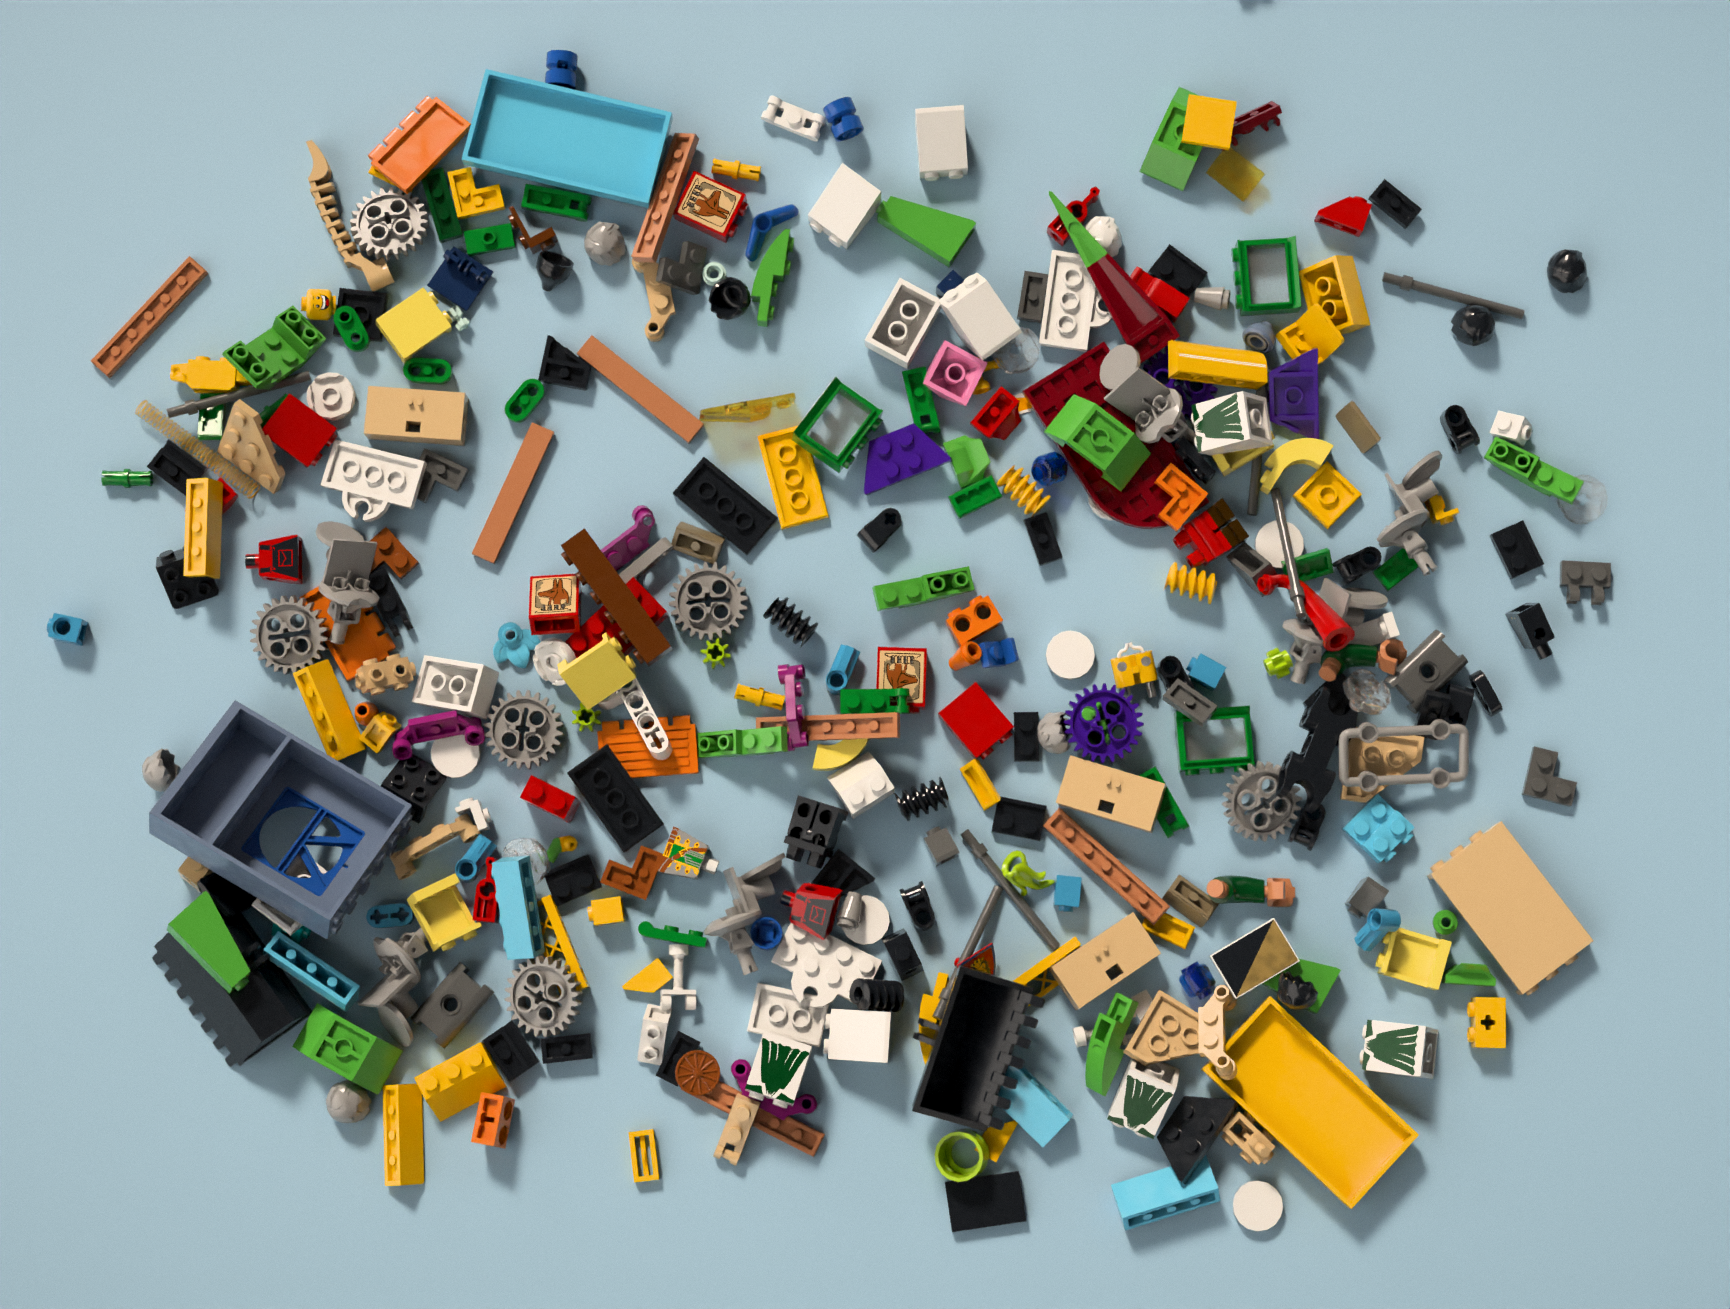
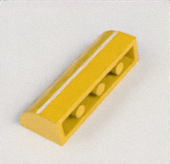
M1175 340L1168 341V378L1255 390L1268 382L1267 361L1261 352Z

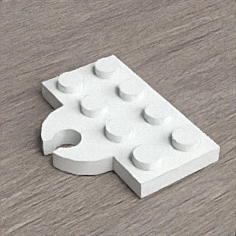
M1052 250L1039 338L1040 346L1086 352L1090 329L1103 327L1112 320L1109 311L1104 312L1099 309L1098 303L1103 299L1078 253Z
M335 439L321 486L343 492L342 502L344 508L356 520L359 517L358 507L362 503H368L369 509L363 515V520L371 522L381 518L387 512L390 504L414 509L427 463L422 460Z
M790 923L771 962L793 973L791 980L792 993L799 1003L804 999L803 992L805 989L813 988L816 990L817 998L811 1001L809 1008L815 1009L829 1005L837 995L851 1001L849 991L853 981L857 978L873 980L882 960L830 934L822 940Z

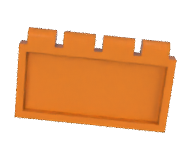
M426 96L415 107L419 114L411 111L399 123L403 130L401 131L395 127L383 139V143L387 147L385 148L383 145L378 144L368 155L372 160V167L406 194L469 132L471 126L467 120L437 97L432 100Z
M318 587L299 597V599L306 598L305 605L314 602L313 611L322 610L318 617L319 619L327 618L322 623V626L330 628V630L324 632V636L330 638L334 621L327 613L331 601L322 595ZM373 607L361 608L360 621L357 624L348 625L344 644H335L331 640L324 641L348 682L355 678L356 670L363 666V661L377 658L378 662H383L387 656H390L389 652L396 648L388 633L381 636L378 635L385 630V627L377 613L373 612L368 616L366 615Z
M690 715L673 716L672 726H669L668 717H657L672 745L671 755L664 760H657L652 756L633 719L624 720V729H620L619 720L602 721V731H597L598 750L608 744L631 778L699 773L696 724H691ZM649 721V727L644 728L643 726V729H651L654 725V722ZM656 737L653 740L656 743L657 748L661 749L662 744L659 741L658 737Z

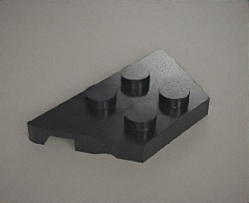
M1184 1096L1158 1134L1157 1139L1179 1181L1186 1185L1239 1104L1231 1099Z

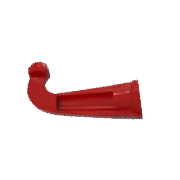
M1264 574L1257 582L1258 590L1264 595H1270L1277 587L1291 589L1288 575ZM1299 580L1300 586L1304 589L1305 599L1303 601L1306 613L1321 635L1324 648L1328 651H1339L1346 647L1350 640L1354 639L1355 631L1315 591Z

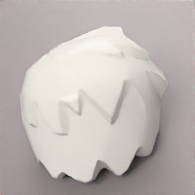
M1096 216L1091 219L1084 228L1111 257L1116 256L1119 248L1122 246V237L1118 226L1115 224V219L1103 216Z

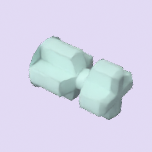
M458 305L453 306L447 311L452 321H457L455 327L458 331L468 328L470 322L467 318H461L463 312Z

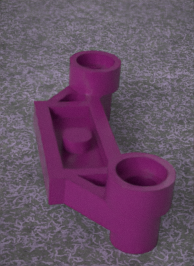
M639 505L633 510L632 518L635 524L601 549L616 571L650 546L648 538L651 528L655 523V518L652 511L645 505Z
M784 664L778 665V677L780 684H785L786 720L789 726L787 747L788 751H795V748L809 746L808 733L802 731L801 719H805V710L800 700V697L804 696V688L800 679H805L806 673L803 664L794 666Z
M457 710L408 719V725L402 731L395 734V742L392 745L393 756L396 759L405 760L412 756V745L416 743L462 734L465 735L467 744L478 746L485 740L482 721L478 717L469 718L457 713Z
M738 1059L732 1064L731 1072L737 1079L742 1091L741 1095L749 1097L750 1092L745 1091V1087L751 1072V1065L744 1059ZM739 1064L745 1066L743 1074H739L736 1071V1067ZM804 1094L796 1098L794 1105H788L787 1109L772 1104L773 1100L764 1097L763 1101L754 1099L761 1102L759 1108L782 1120H785L786 1116L798 1113L810 1114L817 1107V1100L811 1094ZM809 1099L812 1105L809 1109H805L802 1106L803 1100Z

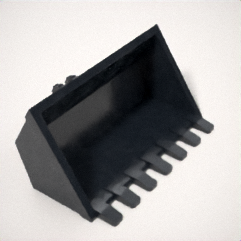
M220 913L250 969V974L247 978L249 982L240 991L235 989L229 994L169 932L154 946L157 953L152 959L156 965L165 961L169 967V970L164 974L166 979L171 982L177 978L181 983V987L176 991L178 996L183 999L189 994L194 1001L189 1007L191 1014L195 1016L201 1011L206 1020L201 1024L204 1032L207 1033L212 1028L218 1035L213 1041L216 1049L219 1050L224 1045L230 1052L225 1058L227 1064L231 1067L237 1062L241 1066L308 1018L312 1010L285 972L269 961L270 957L268 954L263 955V950L266 946L243 914L240 913L232 918H227Z
M959 965L940 1023L938 1024L924 1018H919L918 1020L921 1026L936 1030L934 1037L925 1036V1034L915 1032L913 1035L914 1039L927 1043L932 1047L912 1104V1111L987 1131L988 1126L1002 1130L1005 1122L993 1117L992 1113L995 1106L1006 1110L1010 1108L1011 1100L998 1095L1001 1086L1010 1089H1016L1018 1080L1005 1074L1008 1065L1018 1069L1023 1068L1025 1060L1013 1056L1012 1053L1015 1045L1026 1049L1030 1048L1031 1039L1019 1035L1022 1025L1031 1028L1037 1027L1038 1019L1025 1014L1029 1004L1043 1008L1045 999L1033 995L1034 988L985 971Z

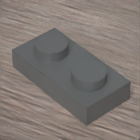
M1024 271L1017 315L1018 320L1041 323L1048 274Z
M1178 678L1166 691L1162 699L1201 727L1206 724L1218 707Z

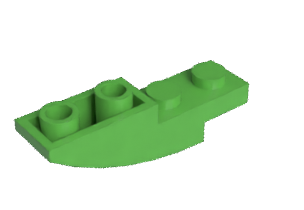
M785 229L775 239L757 270L751 299L753 302H760L757 317L758 326L768 327V320H773L775 306H771L772 297L777 296L778 283L774 281L784 282L785 275L790 274L791 261L787 260L788 251L793 252L794 238L791 237L790 229Z
M1498 437L1494 438L1484 456V459L1520 482L1549 497L1553 495L1571 505L1584 485V481L1540 461V457Z
M969 566L872 587L877 611L915 606L975 590Z
M778 726L697 733L698 758L754 756L788 752L787 727Z
M1118 992L1115 993L1107 1014L1099 1013L1090 1039L1086 1059V1087L1103 1096H1106L1124 1055V1050L1120 1048V1045L1139 1002Z

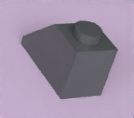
M1244 542L1226 558L1245 582L1263 597L1265 595L1257 587L1258 579L1264 574L1277 575L1267 559Z
M938 826L926 832L927 837L924 838V842L936 867L959 856L960 852L947 828L941 830Z
M1366 877L1359 882L1345 902V905L1349 907L1348 911L1359 919L1361 916L1367 918L1370 910L1375 909L1389 890L1370 877Z

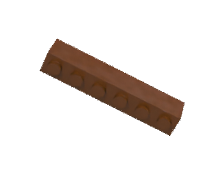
M585 528L561 545L564 550L561 556L569 566L575 565L578 570L575 575L583 586L588 583L593 591L589 594L596 604L602 603L607 611L604 614L612 625L614 623L619 625L621 631L618 634L626 644L631 642L636 650L632 653L640 664L646 662L650 667L673 650Z

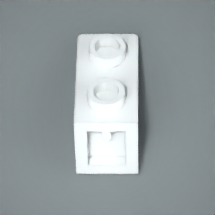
M1385 613L1377 619L1362 623L1358 627L1351 626L1355 631V636L1348 644L1373 646L1387 639L1397 638L1400 634L1393 613Z
M647 1005L642 1022L637 1057L639 1062L661 1065L672 1008L670 1010H661L660 1006Z

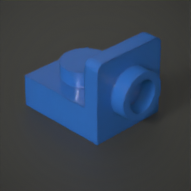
M1014 638L978 644L982 650V656L980 657L982 668L1003 667L1019 660Z

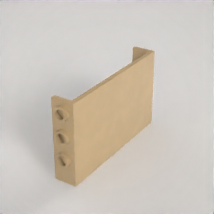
M1500 821L1483 833L1479 830L1469 838L1471 843L1463 848L1462 845H1459L1449 853L1451 858L1445 863L1441 859L1431 866L1432 872L1427 877L1430 880H1435L1517 987L1515 992L1518 995L1526 993L1528 996L1539 988L1537 983L1545 978L1548 981L1559 973L1557 968L1565 963L1568 966L1578 959L1577 953L1593 942V939L1506 826Z

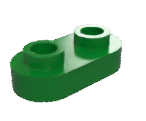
M349 306L338 308L334 313L333 320L346 346L353 352L366 350L370 343V337L358 314ZM344 314L349 315V319L347 321L341 320ZM355 335H360L358 342L352 341Z
M411 358L406 361L403 367L405 377L412 383L442 385L449 382L453 374L450 364L443 359ZM420 368L421 372L418 375H413V370ZM443 369L445 373L443 376H437V371Z
M528 379L521 384L505 405V414L510 421L521 423L529 417L545 396L543 384L537 379ZM531 389L537 390V394L535 396L529 395V391ZM517 407L522 408V412L519 415L514 414V409Z

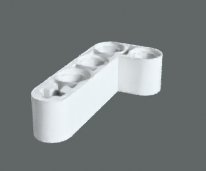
M637 678L632 680L633 683L629 688H620L611 694L608 699L598 703L599 707L604 710H610L625 703L652 756L657 760H664L671 755L672 745ZM643 701L642 707L638 709L632 708L635 702ZM649 721L654 722L651 729H643L645 723ZM656 737H658L659 741L662 744L661 749L657 748V745L653 740Z

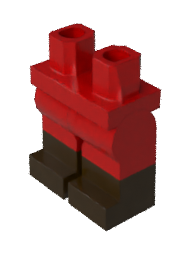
M1223 498L1185 524L1173 538V542L1179 550L1189 544L1193 548L1194 552L1185 558L1191 568H1196L1202 564L1204 566L1208 565L1245 542L1249 537L1237 518L1232 521L1235 515ZM1229 523L1227 526H1225L1224 528L1215 533V531Z

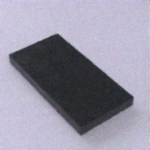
M705 457L699 461L673 492L675 497L745 555L751 552L778 520L777 516Z
M608 744L567 772L624 853L664 825V822Z

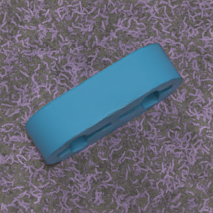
M390 904L370 908L366 919L368 924L374 928H391L411 924L415 915L407 904ZM401 908H404L405 912H409V917H405L404 922H402L401 918H393V914L400 913ZM377 910H379L380 914H388V918L381 919L380 924L372 920V916L376 915Z

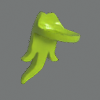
M1021 851L1011 852L1002 864L1003 876L1021 889V896L1027 895L1026 887L1040 890L1055 883L1054 880L1040 881L1045 878L1046 872L1038 873L1028 866L1026 856ZM1020 857L1022 863L1015 865L1012 871L1009 872L1011 862L1015 858Z

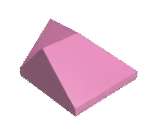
M945 340L930 363L923 384L939 397L966 406L988 363Z

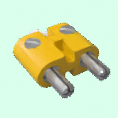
M1132 642L1126 643L1125 648L1118 652L1117 657L1110 659L1116 688L1125 689L1124 697L1127 698V695H1131L1130 686L1145 683L1148 697H1156L1154 680H1157L1158 676L1152 650L1144 651L1142 647L1134 646ZM1129 646L1131 649L1141 651L1132 655L1121 656L1122 653L1128 650Z

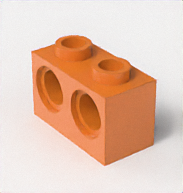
M981 595L968 602L970 604L969 607L963 610L959 607L948 614L949 618L946 619V625L959 647L962 643L973 641L1003 623V619L989 596L984 598ZM980 608H986L990 611V617L980 619L976 612ZM959 620H965L969 624V629L961 632L957 630L955 624Z
M481 1092L471 1142L505 1149L515 1099Z

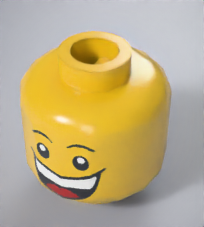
M309 289L306 297H301V311H306V316L310 320H329L336 311V296H332L331 291L328 289Z

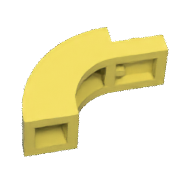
M1314 438L1296 439L1281 445L1269 456L1264 464L1272 471L1267 469L1261 477L1260 482L1263 485L1260 491L1268 495L1281 473L1292 465L1305 464L1318 470L1334 445Z
M869 739L842 740L833 745L818 744L813 770L830 771L846 766L862 753Z

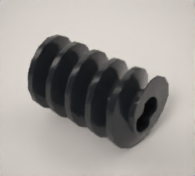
M778 597L769 606L763 617L768 619L772 616L770 623L772 625L779 623L778 630L780 632L787 629L785 634L787 638L795 635L792 642L797 644L802 641L801 648L814 634L818 623L816 622L810 626V616L802 619L803 610L795 613V603L788 607L786 605L789 598L786 597L779 600Z
M939 777V785L933 780L929 781V788L924 783H921L920 792L913 786L911 787V795L906 790H902V798H899L894 793L900 812L907 821H910L911 813L919 818L921 809L926 815L929 814V806H932L935 811H938V803H941L945 808L948 806L949 798L941 777Z
M857 978L851 984L849 998L853 1004H857L860 1010L899 1012L904 1003V988L898 981Z

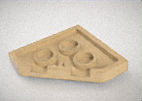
M239 399L232 407L217 452L264 488L275 494L280 490L285 477V471L282 465L277 464L274 457L276 451L269 435H264L260 426L263 422L260 414Z
M1414 735L1378 737L1372 743H1365L1359 738H1351L1349 742V777H1358L1363 771H1371L1376 776L1405 774L1421 762L1424 737ZM1342 784L1340 800L1366 803L1389 785L1377 786L1374 791L1366 792L1360 787H1347Z
M1159 990L1123 1053L1144 1066L1199 1054L1198 1013Z

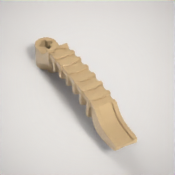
M312 140L306 141L313 159V169L308 177L311 185L310 192L316 200L314 201L315 205L321 211L320 216L322 220L326 222L327 231L329 234H332L331 238L334 244L338 246V252L345 258L344 263L348 268L353 267L364 272L373 292L395 283L384 257L371 262L364 258L361 252L355 254L358 251L355 242L343 244L350 241L351 236L348 231L338 234L337 231L344 229L345 226L342 219L332 222V219L340 217L337 208L326 209L337 204L334 195L321 197L336 192L334 183H327L332 175L331 168L318 146Z

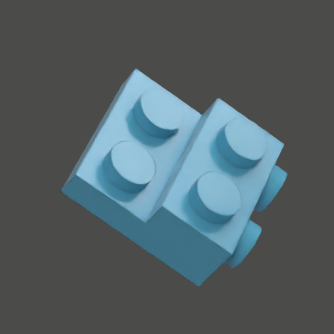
M1376 794L1342 829L1378 864L1382 860L1387 863L1397 853L1394 848L1399 843L1405 845L1414 836L1411 831L1415 827L1398 810L1395 811L1379 794Z

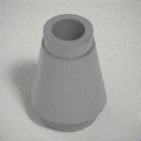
M1225 287L1196 288L1194 302L1220 311L1228 309L1231 290H1226Z
M848 892L836 917L838 919V926L849 930H856L857 925H860L861 894Z

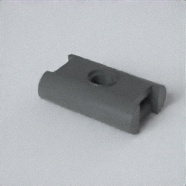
M1434 630L1396 668L1395 675L1390 674L1384 680L1385 685L1389 689L1395 687L1409 702L1406 707L1415 714L1420 710L1426 689L1439 692L1468 663L1463 654L1457 656L1442 641L1446 636L1438 630ZM1423 665L1428 666L1431 670L1429 678H1425L1421 674Z
M462 962L456 965L411 1016V1020L415 1024L420 1026L424 1024L438 1037L435 1039V1042L444 1049L494 993L488 985L484 984L481 987L467 974L470 969ZM455 998L458 1002V1007L450 1012L447 1008V1003Z

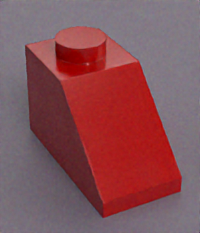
M1349 196L1318 210L1314 221L1359 237L1365 226L1372 204L1367 203V200L1362 197L1354 196L1352 198Z

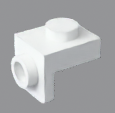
M1498 411L1490 434L1494 437L1515 441L1518 446L1524 447L1526 440H1529L1531 437L1532 425L1524 416Z
M468 798L459 802L460 806L455 808L457 814L460 815L471 811L478 831L484 832L491 829L489 823L492 822L488 808L483 809L481 801Z

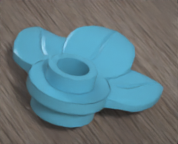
M507 622L498 630L499 640L493 646V655L497 663H502L509 659L512 664L524 669L529 662V650H534L541 641L537 635H531L530 629H521L516 623ZM509 630L515 632V636L512 639L506 637V632Z

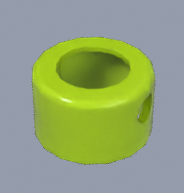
M969 1129L955 1130L942 1137L937 1144L934 1155L936 1166L940 1173L949 1180L956 1182L968 1181L982 1173L987 1166L989 1160L988 1145L984 1138L976 1131ZM960 1139L973 1141L978 1149L979 1160L971 1168L958 1166L952 1158V1148Z

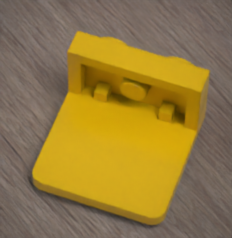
M1319 304L1312 305L1296 322L1275 335L1291 359L1313 348H1318V365L1323 363L1344 343V337Z

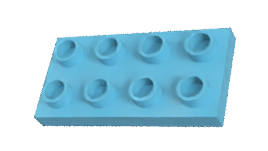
M486 69L465 144L462 162L466 166L648 208L655 190L673 115L672 112Z

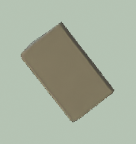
M1354 401L1349 402L1336 414V419L1362 453L1369 451L1381 440V437Z
M680 522L676 527L671 544L674 546L673 550L714 564L718 560L725 538L685 522Z
M1180 874L1162 897L1166 903L1199 927L1204 926L1219 905V903L1212 901L1206 893Z

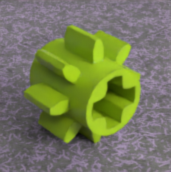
M719 638L713 644L707 640V649L700 651L707 656L703 663H712L713 670L718 664L725 667V658H731L730 654L725 653L729 645L721 646ZM715 648H718L722 656H717V659H713L710 652L715 651Z
M1277 647L1266 653L1268 658L1263 660V664L1270 677L1276 675L1280 679L1290 674L1289 668L1293 667V663L1286 650L1280 652Z
M580 703L581 709L578 711L572 710V713L577 718L572 721V724L577 725L580 723V732H583L585 728H589L591 732H594L593 726L595 724L601 725V722L597 720V716L601 714V711L597 710L594 712V706L587 710ZM587 712L589 715L593 714V716L590 717L589 723H586L584 720H581L582 718H584L583 713Z

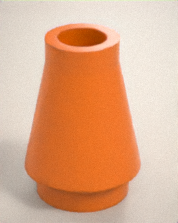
M972 641L962 643L953 657L949 659L950 668L958 671L961 668L978 663L982 656L980 646Z
M372 702L358 704L355 707L354 713L356 721L364 726H367L372 718L379 714L377 706ZM366 708H367L366 714H365V715H362V714H361L362 709H366Z

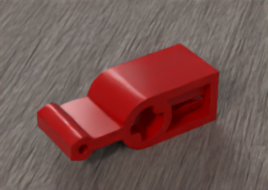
M1096 186L1090 189L1089 195L1082 202L1075 200L1066 206L1071 213L1074 210L1080 212V217L1076 219L1082 225L1086 221L1087 208L1091 203H1095L1098 200L1100 190ZM1058 215L1048 225L1047 233L1063 247L1071 237L1061 217Z
M1136 266L1130 275L1131 279L1161 309L1168 319L1175 323L1187 306L1190 298L1161 279L1149 275L1143 269Z
M487 857L485 862L487 865L486 878L480 880L477 884L472 920L498 924L499 904L496 902V886L491 872L492 863L497 861L494 857ZM489 883H492L495 889L494 892H490L489 896H485L483 888L488 887Z

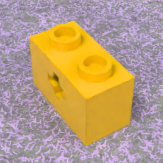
M1472 997L1471 1002L1467 1004V1015L1471 1017V1027L1467 1029V1040L1471 1042V1048H1506V998ZM1486 1018V1020L1491 1021V1025L1485 1027V1025H1481V1020Z

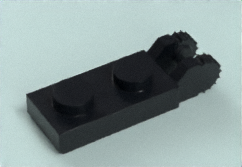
M383 567L370 574L368 579L370 581L369 587L380 598L376 606L394 637L400 635L399 629L393 621V618L401 615L403 624L408 630L414 628L406 613L407 609L386 568Z

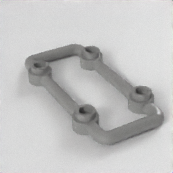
M1436 719L1430 725L1376 727L1370 722H1364L1358 728L1345 729L1339 736V780L1347 787H1360L1366 792H1371L1381 785L1431 783L1436 788L1442 789L1447 787L1450 782H1460L1468 776L1469 732L1462 724H1449L1442 719ZM1450 734H1459L1458 772L1449 773L1445 769L1438 767L1434 768L1430 774L1376 776L1371 771H1363L1358 777H1349V738H1359L1365 743H1372L1378 737L1432 735L1438 740H1444Z

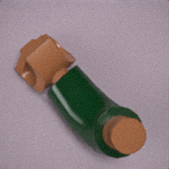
M1397 639L1383 641L1380 645V651H1377L1376 646L1348 644L1339 651L1326 650L1321 656L1320 665L1322 667L1319 670V675L1323 680L1333 681L1338 674L1343 673L1347 668L1375 667L1376 663H1378V667L1382 671L1395 675L1397 665L1401 664L1407 656V650L1404 648L1403 642Z
M1228 875L1214 878L1207 884L1206 888L1211 900L1220 904H1264L1265 898H1267V905L1269 907L1292 906L1293 898H1295V887L1292 886L1290 879L1267 878V885H1265L1263 879Z

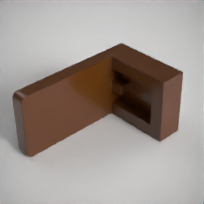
M509 207L511 215L508 216V219L514 229L519 227L522 233L519 239L525 250L530 248L531 252L535 254L541 250L548 251L555 246L558 239L552 227L530 238L514 207Z

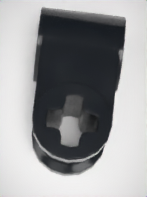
M1452 405L1442 412L1440 423L1456 454H1460L1462 449L1473 444H1480L1479 436L1461 406ZM1449 412H1453L1458 416L1457 423L1450 422L1448 419Z
M886 508L874 520L865 525L858 532L857 537L873 553L876 552L901 526L899 511L894 508ZM885 516H896V524L893 525L889 523L888 525H886Z
M1369 546L1337 560L1332 565L1337 567L1344 586L1377 568L1382 556L1377 548ZM1366 553L1372 554L1375 557V563L1372 565L1366 564L1363 560V555Z
M1166 656L1158 663L1157 671L1166 691L1177 678L1195 690L1177 657ZM1170 661L1175 665V672L1173 674H1168L1164 671V662Z
M1449 684L1446 694H1450L1451 701L1444 721L1453 724V721L1449 720V718L1455 715V720L1459 721L1458 724L1465 726L1473 702L1474 689Z
M1322 804L1318 807L1319 817L1316 820L1308 818L1305 805L1303 806L1290 832L1288 842L1292 843L1295 841L1306 846L1307 850H1312L1326 814Z
M923 881L909 889H899L914 926L922 931L930 929L934 925L935 917ZM921 912H926L931 917L930 922L926 925H921L916 920Z

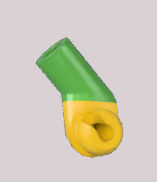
M570 835L554 838L543 858L554 863L559 853L574 851L578 846V842Z

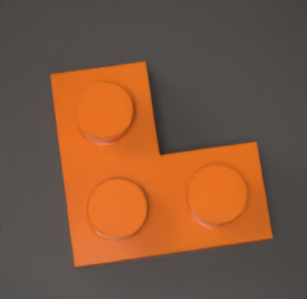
M1172 463L1167 466L1154 482L1172 497V500L1158 517L1176 532L1209 494Z

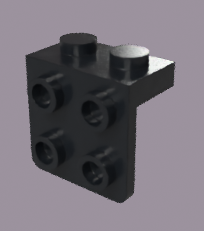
M184 546L182 549L174 552L173 550L164 551L157 557L156 570L174 609H179L218 595L219 589L214 578L207 576H183Z
M412 753L410 758L398 761L381 783V787L412 805V820L419 824L425 816L429 802L444 784L447 776L440 773L435 766Z
M215 872L200 878L197 882L202 893L206 890L217 906L218 911L227 918H232L252 908V903L257 899V897Z

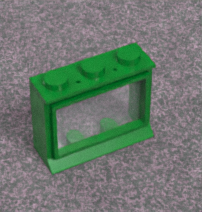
M1296 236L1276 239L1237 240L1235 248L1231 249L1232 262H1236L1237 271L1233 272L1234 286H1238L1239 295H1235L1236 309H1240V316L1298 313L1301 308Z
M835 377L795 429L792 441L840 473L843 468L848 469L855 459L853 454L856 450H862L869 441V438H867L869 433L878 430L883 422L881 419L883 410L878 409Z
M1250 705L1217 708L1216 712L1203 727L1179 711L1174 713L1179 772H1185V776L1200 775V771L1209 770L1210 774L1224 773V769L1234 768V772H1239V768L1248 771V763L1253 766L1255 765Z

